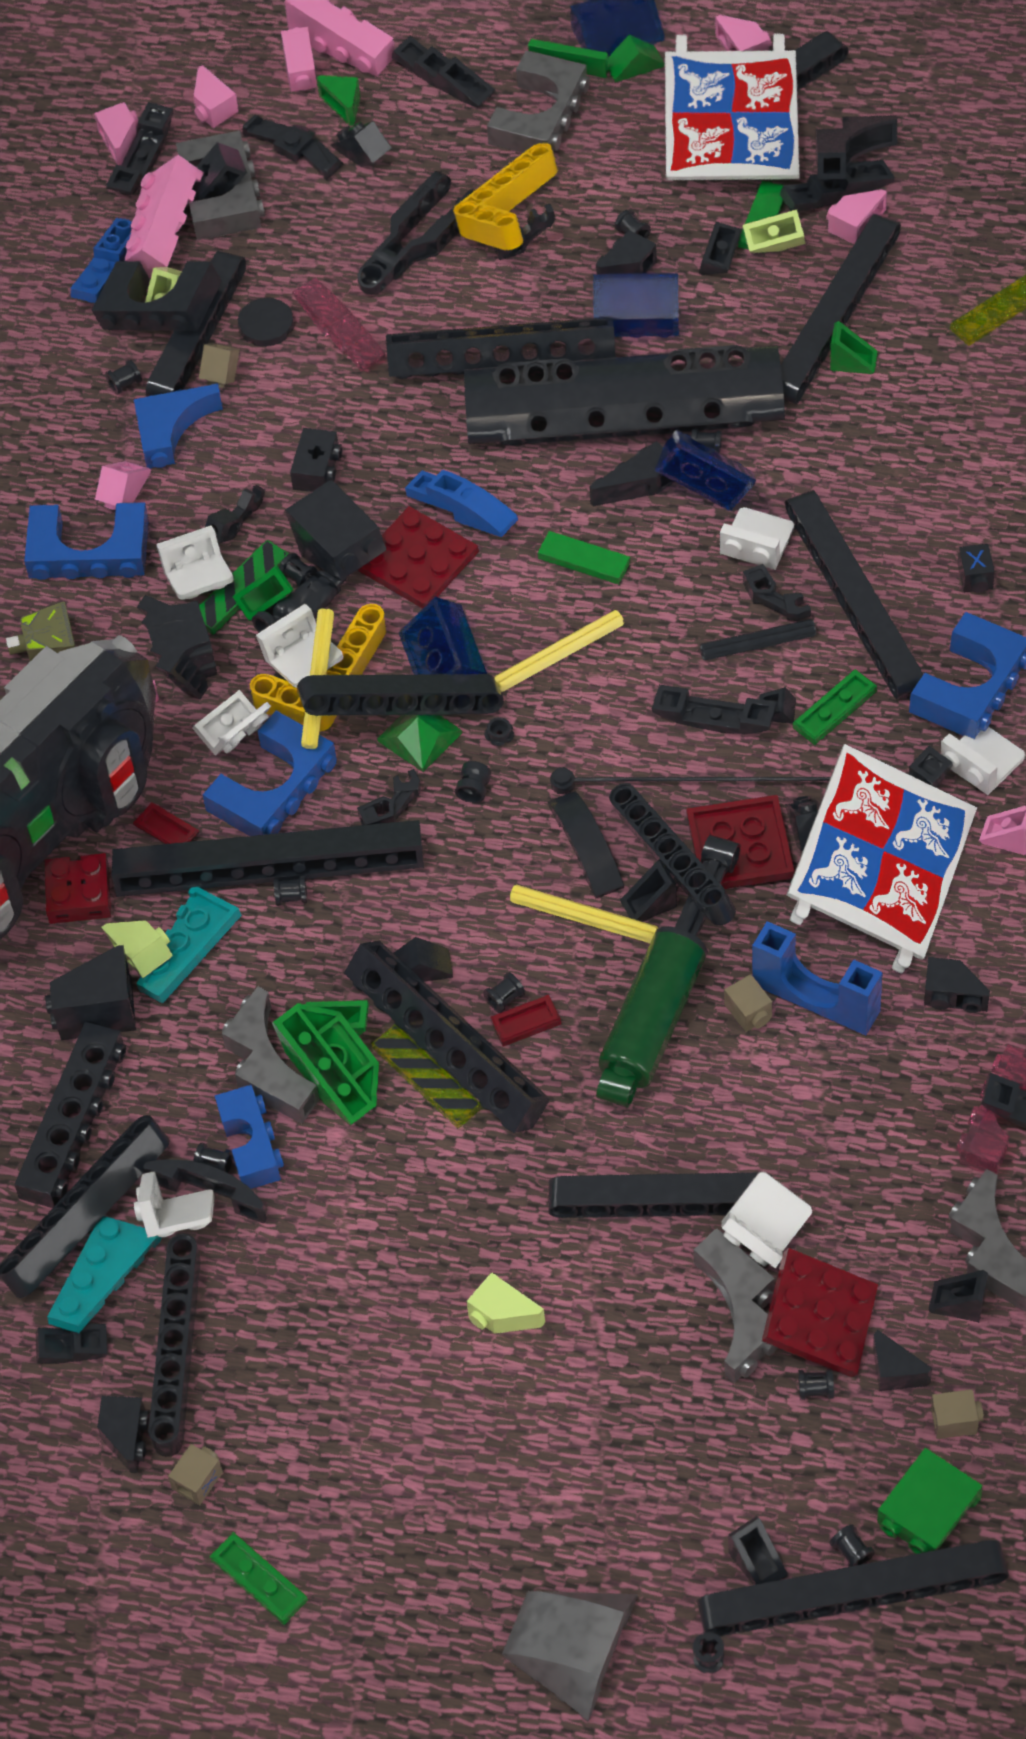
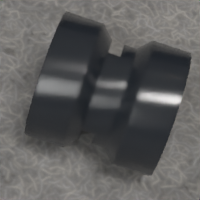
M476 761L465 762L460 772L462 779L457 782L455 788L456 796L465 802H482L486 795L485 785L489 783L492 775L490 768Z

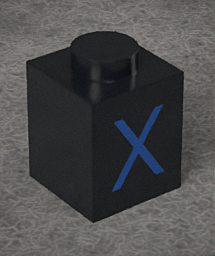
M979 544L959 547L957 565L963 592L980 593L993 589L995 571L989 545Z

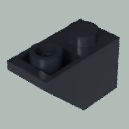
M360 121L351 128L346 126L336 134L338 139L330 144L333 149L360 167L373 164L391 149V146L374 121L365 124Z
M628 230L622 238H618L615 241L613 247L605 256L603 255L598 259L595 266L597 283L607 285L641 280L657 262L656 244Z
M811 796L797 797L793 799V803L785 804L795 843L801 852L804 850L821 805L816 799H811Z
M928 957L924 1005L938 1010L956 1008L963 1009L969 1013L988 1012L990 990L961 960Z
M101 1396L97 1425L101 1439L131 1473H138L139 1462H144L146 1456V1442L142 1441L143 1430H149L150 1410L145 1409L142 1397Z

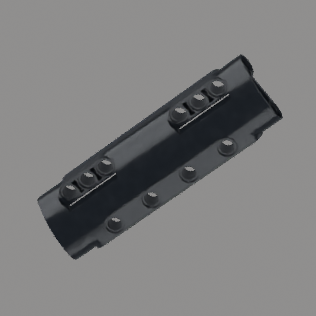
M728 345L678 349L668 354L578 361L563 358L504 363L499 367L464 369L468 444L499 442L500 445H523L692 432V429L707 431L752 426L755 422L785 420L778 345L757 347ZM736 355L740 356L744 362L742 365L735 367L729 364L728 359ZM703 358H711L715 365L712 368L705 369L699 363ZM676 360H682L687 366L682 371H676L671 367V364ZM562 369H568L573 373L567 380L559 379L557 374ZM534 371H540L544 374V377L540 382H532L528 378L529 375ZM510 373L516 379L511 384H503L500 381L501 377L504 374ZM709 407H715L719 410L720 414L712 419L706 417L704 411ZM650 412L660 413L662 419L657 423L649 422L646 417ZM594 416H600L605 422L601 427L596 428L589 424V420ZM541 420L546 422V429L542 432L534 431L531 426L535 421Z

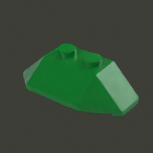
M297 1003L272 1022L286 1055L305 1079L317 1085L319 1098L349 1125H352L376 1106L379 1062L341 1012Z

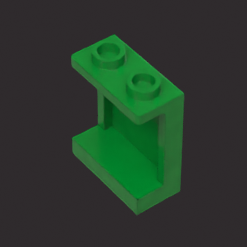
M925 1447L879 1507L877 1523L880 1524V1529L892 1538L898 1536L907 1542L908 1547L915 1554L939 1550L970 1507L974 1509L980 1501L983 1485Z

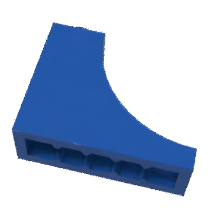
M218 384L134 399L146 467L162 468L166 465L175 464L176 446L184 431L201 417L223 410Z

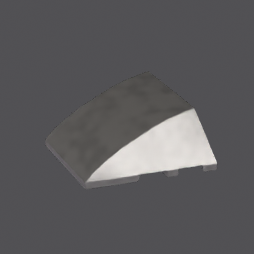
M527 1591L502 1655L532 1679L544 1685L555 1694V1697L567 1703L582 1718L589 1722L601 1691L600 1685L622 1629L626 1627L637 1599V1594Z

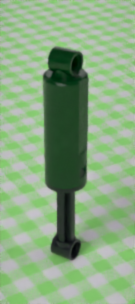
M714 835L708 836L702 850L701 863L720 884L725 874L734 871L739 859L741 844ZM689 896L675 927L668 926L657 929L599 1057V1068L603 1073L596 1092L598 1099L629 1108L637 1088H644L651 1084L708 953L706 945L698 938L706 916Z

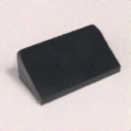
M715 222L701 262L699 274L728 273L742 229Z

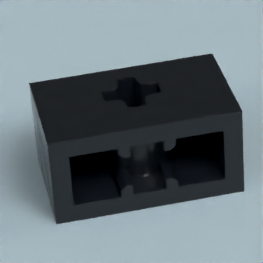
M219 142L212 147L196 166L204 173L201 181L194 182L192 190L196 194L193 200L198 201L224 195L247 174V170L239 150Z
M303 427L290 470L293 490L313 492L329 480L335 481V463L341 460L343 451L342 444L338 443L337 432Z

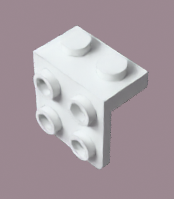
M741 508L732 526L723 524L720 531V554L757 565L764 564L765 567L776 570L794 531V523L790 520L749 508Z
M212 526L156 544L164 574L177 597L181 600L192 599L201 593L224 588L227 584L234 581L233 574L221 556L216 534Z
M306 604L256 634L265 661L295 688H297L298 682L302 678L310 676L316 621L312 610ZM332 642L330 644L327 670L343 659L342 651Z
M238 690L195 724L192 729L215 756L222 750L227 754L246 736L245 732L250 736L263 725L262 723L269 717L266 712L270 709L271 705L266 702L256 710L244 694Z
M990 727L985 732L980 730L975 739L963 736L958 740L949 733L941 741V754L953 762L951 770L987 795L1025 759V752Z
M155 1171L142 1174L140 1187L136 1188L138 1201L134 1202V1210L137 1220H143L148 1237H167L176 1231L188 1228L190 1230H198L212 1221L215 1200L213 1190H204L163 1200Z
M759 1172L722 1220V1229L725 1230L723 1235L734 1245L739 1247L742 1243L752 1250L750 1256L761 1265L766 1266L769 1263L776 1268L782 1260L783 1250L809 1218L812 1208L769 1174Z

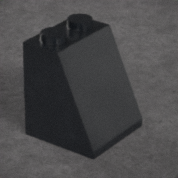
M329 480L285 509L301 557L340 581L386 551L379 526L332 480Z
M124 945L116 946L50 982V995H45L47 1013L50 1014L52 1029H58L61 1041L78 1038L85 1022L121 1032L136 1030L132 975Z

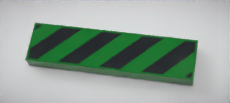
M266 540L232 573L234 581L227 584L224 588L216 589L199 606L207 632L214 635L240 609L233 599L234 595L274 567H280L282 560L289 553Z

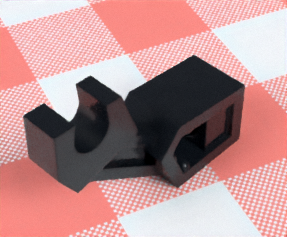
M550 203L544 205L546 210L542 214L538 215L536 209L530 211L527 224L523 228L520 227L523 243L519 247L512 250H502L493 247L499 260L525 253L528 244L546 228L552 227L555 222V214Z
M254 485L252 491L244 489L236 504L238 506L232 512L224 508L208 515L205 527H213L218 544L232 540L237 536L243 522L260 507L265 489L258 485Z
M764 564L743 571V584L753 604H762L786 616L787 620L799 621L811 616V608L808 604L804 607H797V605L804 604L802 593L784 594L783 596L776 592V582Z
M415 769L408 771L410 781L407 783L401 782L398 775L393 777L394 795L391 799L382 796L357 807L359 820L362 825L392 823L397 820L415 796H419L421 783ZM385 811H388V812H389V813H386L385 815H382V816H379V817H378V814H380V813H381V814H384Z

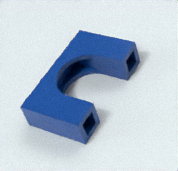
M116 503L115 525L111 537L103 545L91 550H74L61 542L63 520L59 505H30L24 560L29 578L39 580L60 577L75 579L77 577L104 578L106 576L130 578L145 575L149 517L145 503Z
M965 612L952 631L950 651L981 664L990 672L992 678L976 687H959L924 673L911 692L909 712L962 736L975 739L980 730L985 732L988 729L993 711L1001 709L1006 697L1005 693L1008 689L1013 690L1021 668L1026 669V637Z
M276 710L258 730L261 748L292 766L293 772L290 778L276 789L254 791L220 774L203 793L206 811L248 836L279 833L284 820L289 815H294L297 812L300 802L307 793H313L319 779L325 772L329 773L334 768L337 761L334 743L319 735L318 747L316 749L303 748L301 745L303 725Z
M767 921L752 945V976L761 988L866 1036L880 1013L883 972L853 959L839 984L826 981L806 969L797 958L795 951L796 934Z

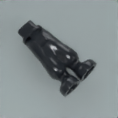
M318 571L315 576L313 575L291 594L280 600L274 606L273 616L266 611H258L252 617L254 627L260 633L304 604L312 610L316 621L318 610L325 609L334 597L338 595L341 591L340 586L346 581V578L340 581L326 571Z

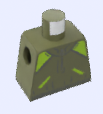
M65 601L23 616L20 619L23 634L6 638L9 654L14 655L27 652L29 661L46 646L56 653L74 648L75 643Z

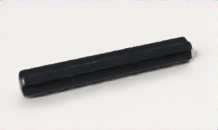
M812 619L705 642L700 644V655L706 661L809 638L816 635V626Z

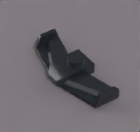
M254 114L242 127L244 137L251 136L272 142L275 152L294 162L302 156L324 176L326 181L344 164L316 138L315 131L303 125L296 124L290 127L265 120L261 116Z

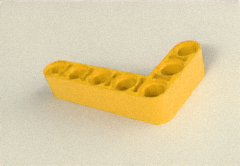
M539 143L530 147L454 207L453 211L462 237L502 250H512L523 243L517 216L509 211L557 174L558 169L550 144Z
M366 604L359 609L337 645V648L342 651L343 659L329 668L327 675H362L386 634L384 611L379 605ZM259 674L251 680V695L256 709L268 702L271 707L266 714L272 715L277 710L301 725L304 724L305 710L297 688L293 687L288 681L270 674ZM321 716L319 732L327 730L337 716Z

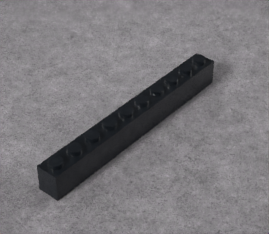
M420 820L112 849V878L116 897L190 890L193 887L204 889L274 882V878H279L280 881L299 879L303 875H305V879L424 868Z

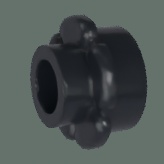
M494 718L487 724L484 736L487 741H491L492 745L503 746L504 743H509L514 738L513 726L505 718Z

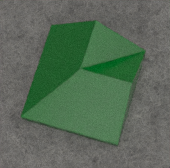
M439 714L401 715L377 738V741L424 772L462 734V730Z

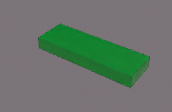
M530 39L528 43V51L586 65L587 75L606 78L609 72L608 53L536 39Z
M762 181L745 224L779 215L785 203L780 196V191L784 185ZM743 228L738 241V247L749 250Z
M552 531L548 532L538 551V559L618 585L630 564V556Z
M854 669L793 722V729L816 745L877 692V685Z
M234 1532L209 1556L210 1560L283 1625L308 1601L307 1596Z

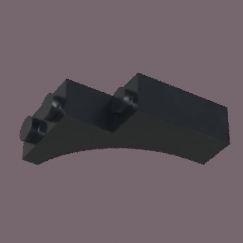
M897 115L842 117V128L816 129L818 179H846V169L854 159L876 149L897 145Z

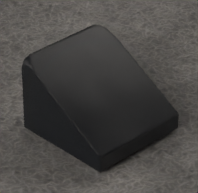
M786 687L759 694V700L777 703L772 722H794L796 698Z

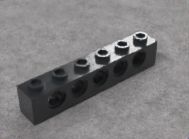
M88 1022L84 1023L14 1184L20 1200L53 1208L59 1199H62L67 1193L69 1175L71 1171H76L79 1166L81 1147L83 1143L87 1144L90 1140L93 1119L102 1112L104 1093L106 1089L110 1090L115 1080L114 1070L117 1063H122L124 1060L126 1045L123 1042L121 1031ZM95 1060H101L99 1063L92 1064ZM85 1086H90V1088L87 1089V1090H84V1091H81V1090H80L81 1088H83V1087H85ZM73 1113H79L76 1117L68 1118ZM67 1140L65 1144L56 1145L59 1141ZM48 1168H56L52 1172L44 1173Z

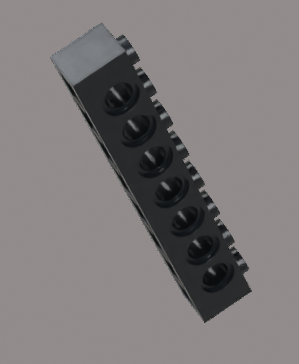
M613 317L386 334L389 377L395 376L398 379H407L412 375L420 374L434 377L445 372L461 375L464 374V369L499 367L501 364L563 358L571 361L616 358ZM584 339H590L593 341V343L587 347L581 346L579 344L580 341ZM556 341H561L565 344L559 349L551 347V344ZM529 343L537 346L532 351H526L522 348ZM498 346H505L508 348V350L504 353H497L496 351H494V349ZM470 348H476L480 351L477 355L466 353ZM447 350L452 354L449 357L443 358L438 355V352ZM418 352L423 357L419 360H414L409 355Z
M381 941L360 943L344 972L353 981L354 987L369 996L378 1009L386 1012L394 1020L398 1028L406 1031L415 1040L418 1047L437 1060V1064L442 1069L451 1073L458 1080V1084L462 1088L470 1091L479 1100L483 1108L491 1111L500 1119L503 1127L513 1133L533 1129L549 1103L550 1098Z

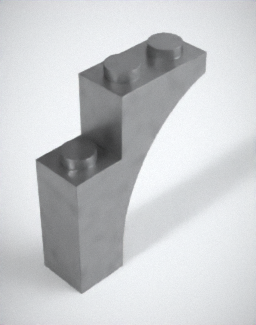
M257 987L251 995H247L244 998L240 1010L233 1019L230 1018L225 1023L222 1029L225 1049L243 1058L235 1071L238 1088L252 1084L255 1096L262 1095L264 1104L302 1124L320 1100L317 1085L294 1072L275 1052L269 1041L267 1030L271 1010L269 993Z
M986 1169L980 1179L975 1177L971 1181L966 1191L968 1195L962 1203L957 1201L949 1214V1219H951L950 1232L973 1245L965 1259V1263L968 1264L967 1273L985 1270L988 1272L986 1289L1026 1312V1259L1012 1245L1002 1229L995 1206L998 1175Z
M716 1228L694 1249V1264L714 1282L730 1309L734 1334L729 1353L724 1361L725 1376L735 1383L742 1376L744 1378L750 1376L758 1365L757 1361L765 1354L770 1356L777 1350V1347L762 1341L768 1314L761 1309L765 1308L772 1300L775 1278L743 1250L725 1238L723 1233Z

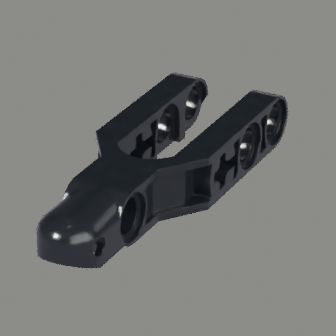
M440 171L433 172L391 216L390 235L359 269V288L368 295L379 294L393 279L398 280L414 262L437 256L460 232L453 211L454 207L473 193L475 189H470L462 198H458L456 204L445 216L441 215L420 238L411 240L403 247L400 242L448 193L451 187L452 180L448 175Z

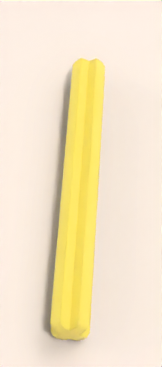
M322 608L318 610L310 675H327L334 612L331 609ZM305 712L301 740L303 748L316 749L318 747L321 716H313Z
M614 610L494 676L500 691L504 692L623 626L622 615L617 610Z
M514 885L510 893V901L512 903L647 943H651L658 929L657 926L520 885Z

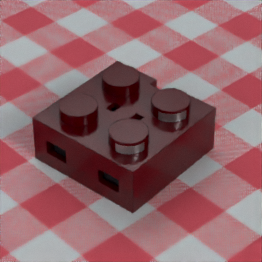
M106 853L82 855L81 860L71 861L70 857L44 859L46 914L49 924L111 918L110 872Z

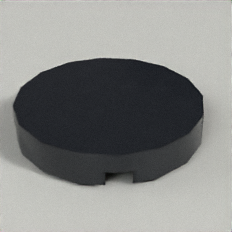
M259 298L249 302L242 308L238 315L239 332L244 340L254 342L256 346L265 347L279 344L287 338L289 332H292L294 328L293 313L290 307L281 300Z

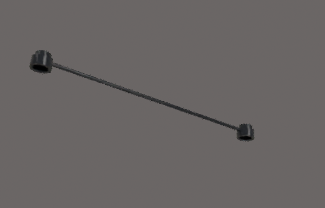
M560 767L552 772L550 784L555 793L568 794L574 789L575 782L830 781L831 777H574L571 770Z

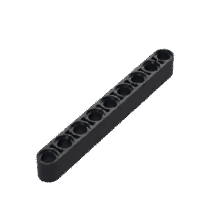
M877 214L871 216L781 364L784 400L794 404H798L831 350L834 323L840 321L844 325L847 324L897 241L901 230L900 222Z
M814 490L786 499L785 508L788 517L794 523L795 529L895 699H899L911 694L923 673L819 496Z
M988 1540L711 1593L699 1598L697 1604L703 1632H712L722 1637L998 1584L1008 1579L1009 1574L1000 1542Z

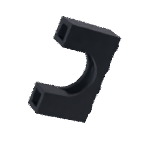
M120 261L115 263L91 311L104 330L198 331L222 280L211 261H187L176 284L166 295L151 302L141 303L150 284V278L140 261Z

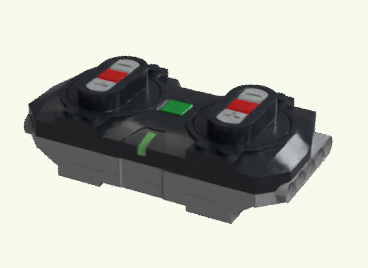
M118 635L115 639L91 641L89 644L63 650L59 653L46 646L4 687L6 695L0 700V940L12 929L20 916L23 907L21 889L31 872L66 837L78 838L87 828L98 833L104 826L110 825L114 818L125 814L136 803L144 790L147 781V767L149 766L153 745L156 692L148 659L137 653L134 645L123 636Z

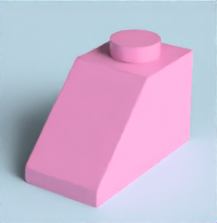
M723 15L715 17L716 37L727 51H769L771 39L766 31L763 32L756 22Z
M308 27L281 31L291 92L317 88Z
M203 65L200 66L197 71L194 90L196 106L194 111L201 122H207L212 128H215L239 112L236 93Z
M125 102L95 113L98 132L115 162L120 166L137 135L136 127H138L139 121L134 111L130 112Z
M881 189L843 196L836 205L833 204L827 213L828 232L855 244L873 214L881 216L886 211L887 191Z
M126 461L102 466L95 500L105 502L104 506L116 510V503H133L150 475L151 469Z
M1026 806L987 816L979 841L985 845L1026 855Z

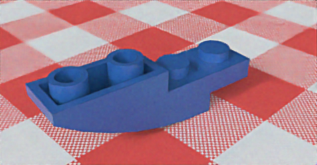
M120 218L114 220L93 248L94 258L70 288L72 298L92 303L96 302L115 263L125 261L126 244L130 239L132 221Z
M443 469L438 475L421 471L405 487L407 497L453 512L456 522L502 537L518 521V516L496 497L469 480Z

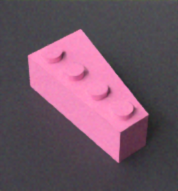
M284 0L288 29L308 27L311 47L317 52L328 54L342 63H348L357 67L360 71L368 72L374 76H378L393 59V38L366 20H363L362 23L359 22L352 14V11L343 6L342 9H339L331 4L330 0Z
M177 155L154 172L147 173L141 181L142 189L140 197L136 202L137 210L135 218L131 223L130 239L126 244L125 261H140L149 278L152 276L153 268L168 267L179 238L175 233L184 225L187 217L183 213L184 208L188 202L193 201L196 194L192 190L194 182L201 181L204 173L180 155Z

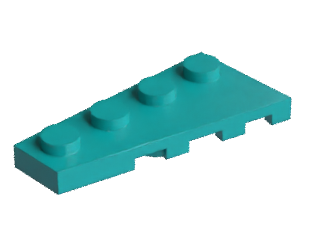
M199 887L190 888L188 892L190 897L186 904L181 905L177 911V920L172 929H167L165 932L170 940L167 947L173 956L146 977L142 978L140 976L136 983L139 991L163 1004L242 916L238 907Z
M103 1216L95 1225L47 1316L48 1324L80 1333L105 1305V1299L113 1290L117 1291L122 1286L127 1274L133 1268L137 1269L145 1260L144 1255L152 1247L156 1248L162 1237H148L143 1227Z

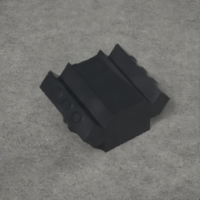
M145 595L137 608L145 615L141 623L149 632L153 646L150 651L159 659L155 667L185 694L201 699L209 688L206 678L217 675V669L210 638L198 602L168 605Z

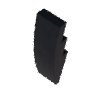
M412 36L407 37L392 53L393 59L419 78L475 108H479L495 92L491 85L455 56L449 60L433 46L426 49Z
M884 160L853 162L846 169V179H818V175L813 174L809 176L807 183L782 186L780 196L790 211H806L837 204L846 195L877 190L893 183L895 177Z

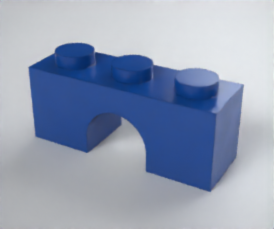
M252 1084L215 1095L226 1137L235 1134L251 1136L247 1144L232 1149L240 1181L250 1189L281 1180L278 1168H282L284 1165L279 1148L272 1150L270 1141L275 1140L270 1121L263 1122L261 1114L267 1112L262 1095L255 1096Z

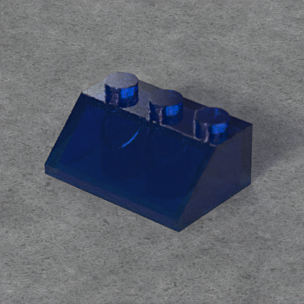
M588 0L570 6L571 29L580 46L584 49L608 53V58L629 34L652 45L665 41L655 0Z
M678 273L593 274V318L613 317L615 337L679 336Z
M677 430L665 443L654 470L729 511L738 504L756 482L753 471Z
M435 596L398 632L413 674H487L461 604Z

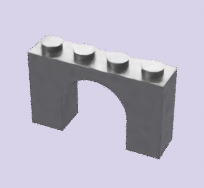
M526 50L516 68L517 87L546 94L552 97L556 103L550 109L537 114H524L496 107L487 124L488 144L521 153L539 143H548L551 145L552 151L558 150L561 143V135L563 131L569 129L571 115L573 112L578 111L580 97L589 88L590 78L587 77L586 65Z
M240 131L176 143L178 155L195 167L217 142L239 150L247 170V174L228 193L214 198L189 202L197 240L262 228L260 217L265 216L262 200H256V197L260 196L258 182L251 179V177H255L253 161H247V157H251L248 141H242Z

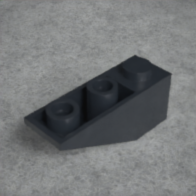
M655 441L648 447L640 449L635 456L626 462L618 464L613 471L604 477L596 479L589 486L590 504L598 506L658 494L679 479V461Z

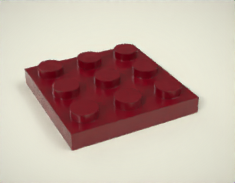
M408 506L382 534L386 551L357 571L426 610L479 553V548L475 543Z
M778 795L686 808L694 854L700 862L702 850L709 835L741 844L739 859L734 871L725 874L721 883L724 889L793 879L795 871Z
M788 1248L783 1252L762 1341L849 1377H854L858 1374L878 1284Z

